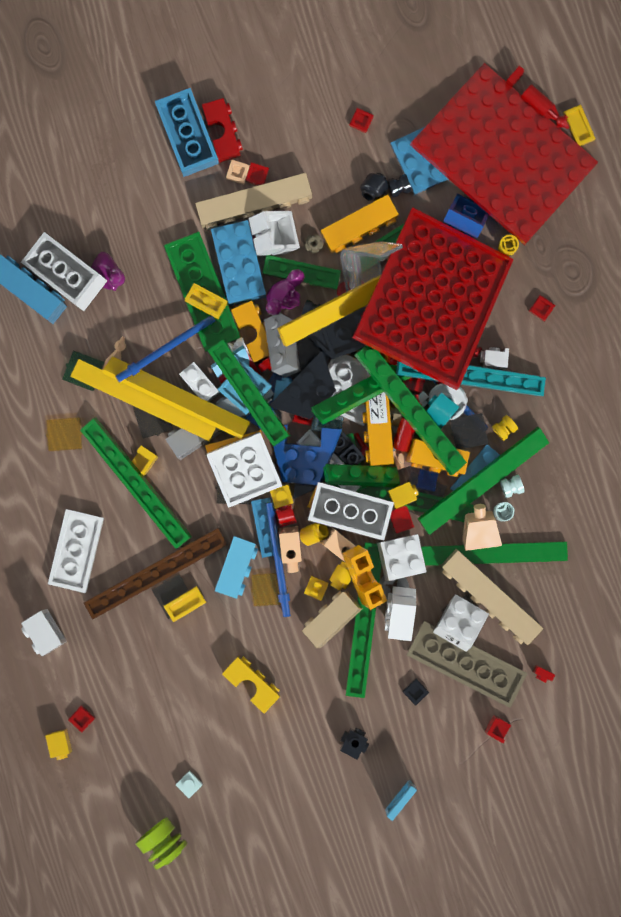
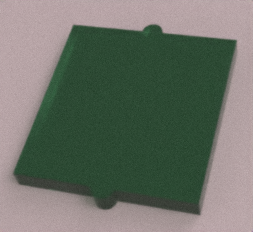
M73 350L69 363H66L67 368L62 380L94 392V387L70 376L78 359L101 370L105 362Z

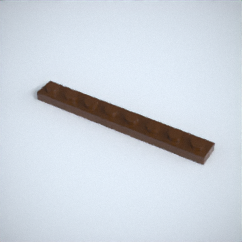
M219 528L87 600L83 604L93 620L228 544Z

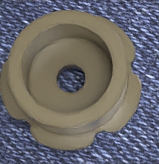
M309 235L305 239L307 251L317 253L323 248V241H321L319 235Z

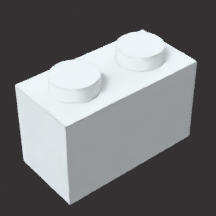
M195 362L179 374L201 399L210 402L220 393Z

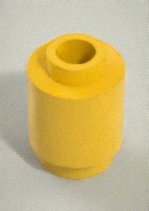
M316 522L300 530V540L307 546L320 542L328 536L327 526Z
M342 561L340 565H337L329 579L332 582L331 586L340 591L342 588L346 589L352 579L345 562Z

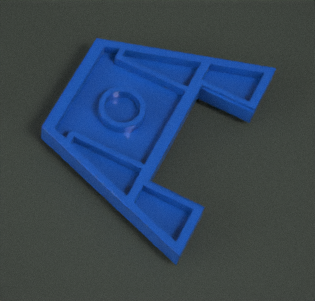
M323 427L321 431V446L288 444L287 438L273 446L282 482L318 485V482L322 483L325 476L323 467L325 464L330 463L342 429Z

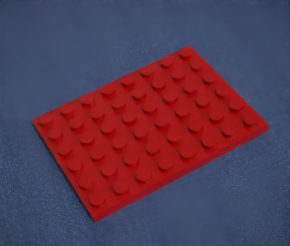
M485 63L410 143L412 148L515 236L523 245H526L598 164L597 160L560 128H556V125L546 116L540 115L521 98L520 93L512 86L510 87L504 79Z
M412 207L352 338L458 390L514 259Z

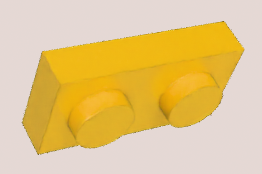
M195 283L185 297V302L219 319L228 303L227 300Z

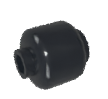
M369 173L361 184L360 189L362 196L366 200L374 202L384 196L389 185L383 174Z

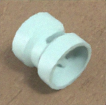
M519 474L512 476L510 480L503 479L500 481L505 498L512 497L513 493H524L523 483Z
M508 502L498 503L493 509L494 517L499 521L510 520L514 516L513 506Z

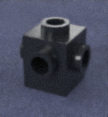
M357 727L355 730L350 728L349 732L345 731L340 740L343 742L340 751L358 760L361 752L365 753L369 746L367 742L368 737L365 736L366 732ZM353 740H357V741H358L357 744H352L351 742H352Z

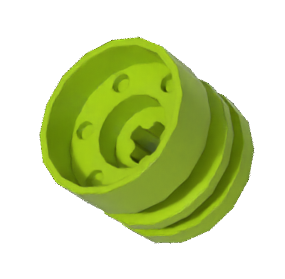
M167 817L153 826L135 843L143 854L150 850L153 851L148 861L152 862L158 858L153 865L156 870L168 865L177 858L188 844L185 839L176 843L182 836L180 833L173 837L170 836L175 826Z

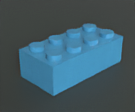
M191 88L155 101L183 177L219 164Z
M248 220L211 229L229 306L266 298Z
M0 254V284L50 323L54 324L67 307L63 303L65 300L54 290L50 293V288L41 280L37 279L34 281L35 276L24 267L19 269L20 265L7 255L4 258Z

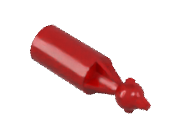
M531 84L521 95V98L543 117L546 116L548 119L556 120V128L564 127L569 129L570 126L567 123L568 116H559L555 104Z
M416 394L414 397L420 403L419 395ZM404 417L400 420L393 448L409 452L415 430Z

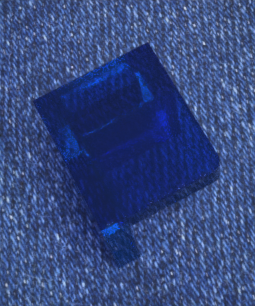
M420 468L415 487L435 492L438 473Z

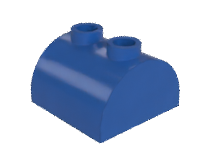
M457 193L443 222L454 229L463 231L464 234L472 238H478L489 214L474 201Z

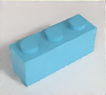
M236 536L233 537L215 588L216 592L236 599L238 595L242 596L246 586L242 583L245 577H249L252 569L249 563L251 559L255 560L258 548H255V543Z

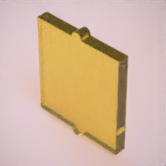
M80 418L47 420L46 437L48 438L49 451L82 449L83 433L80 431Z
M277 574L252 575L253 589H251V592L253 593L254 606L281 605L278 600Z

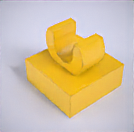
M311 576L304 594L322 601L329 583Z

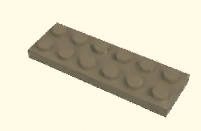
M423 620L406 655L511 708L527 673L473 645L467 652L433 633L436 626Z

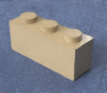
M339 591L333 596V602L329 606L327 604L318 611L319 615L315 619L312 617L304 624L306 627L302 632L316 648H322L363 609L348 591Z

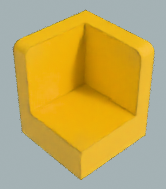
M141 445L132 462L141 474L146 476L158 459V456Z

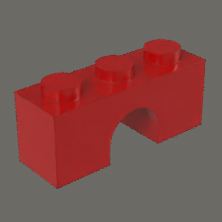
M224 98L202 104L208 127L219 125L225 130L221 138L213 140L219 163L241 157L240 151L243 148L240 139L236 140L234 134L238 132L235 121H230L229 115L232 114L230 104H225Z

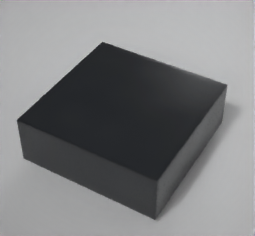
M416 678L402 691L415 706L429 694V691Z

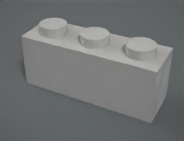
M279 313L264 319L272 372L286 378L301 371L296 342L287 347L284 346L277 330L278 327L292 321V319Z

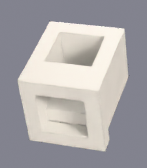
M494 347L481 351L480 362H483L484 368L506 369L508 367L509 348H505L503 352L500 351V348Z

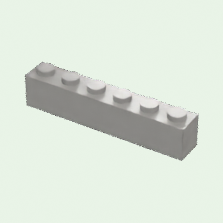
M271 389L264 395L267 402L274 398V393ZM226 397L216 402V406L243 419L250 414L249 412L245 415ZM216 428L211 440L224 431ZM174 429L168 434L169 437L165 439L176 457L180 460L209 442L184 429Z

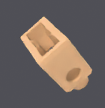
M476 504L474 506V513L465 515L462 536L465 550L502 546L494 514L492 511H486L484 504Z
M298 526L279 528L282 563L287 564L288 573L298 572V562L302 561ZM294 550V553L289 554L288 551Z
M331 526L328 529V536L320 541L322 545L344 562L345 560L342 555L344 552H342V549L347 547V551L355 547L354 544Z

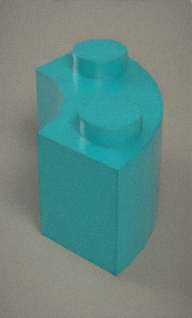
M441 392L439 396L434 395L428 402L430 407L426 412L437 426L442 429L458 410L459 406Z

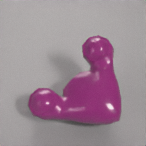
M100 252L94 259L91 268L107 280L103 288L116 291L117 287L125 282L124 273L108 253Z
M300 269L292 270L286 279L277 282L268 290L266 295V311L269 314L278 315L281 309H292L300 305V294L295 288L305 278L303 271Z

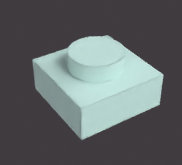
M190 770L176 783V786L188 798L203 785Z

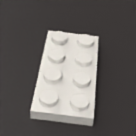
M66 509L48 581L49 585L86 593L104 518Z

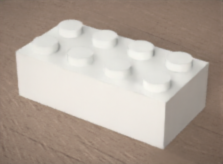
M45 232L21 261L22 264L83 311H85L107 282L105 278Z
M318 482L308 520L384 540L394 502Z

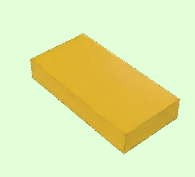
M581 104L563 111V115L568 116L567 123L570 126L569 129L573 139L579 146L595 141L596 138Z
M196 586L164 605V608L171 620L175 622L207 602Z

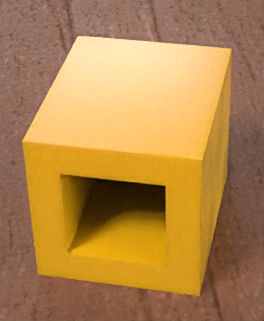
M410 482L388 491L391 501L394 502L393 506L395 509L416 501V496L419 495L415 485L411 486Z
M288 485L270 491L275 509L294 503Z
M67 729L45 735L50 758L56 757L57 760L68 758L67 754L72 752Z

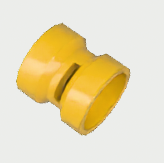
M513 235L504 236L498 244L499 252L507 256H512L519 247V241Z
M506 414L500 423H495L492 426V429L502 441H505L510 433L518 430V427Z

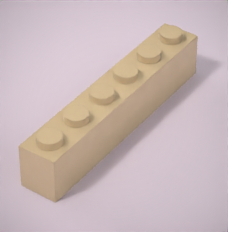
M303 173L195 204L202 228L210 230L218 227L217 224H232L236 222V219L243 218L246 220L253 217L254 214L263 211H273L272 209L279 207L280 210L291 207V204L297 202L299 205L308 203L309 199H312V192L307 174Z
M457 549L442 563L441 567L444 569L442 573L450 580L453 577L458 582L456 586L464 593L466 591L471 593L472 596L470 598L478 606L483 604L486 607L484 611L489 613L491 618L496 616L500 620L499 625L506 631L510 629L514 633L513 638L520 644L524 642L526 645H529L543 630L540 624Z

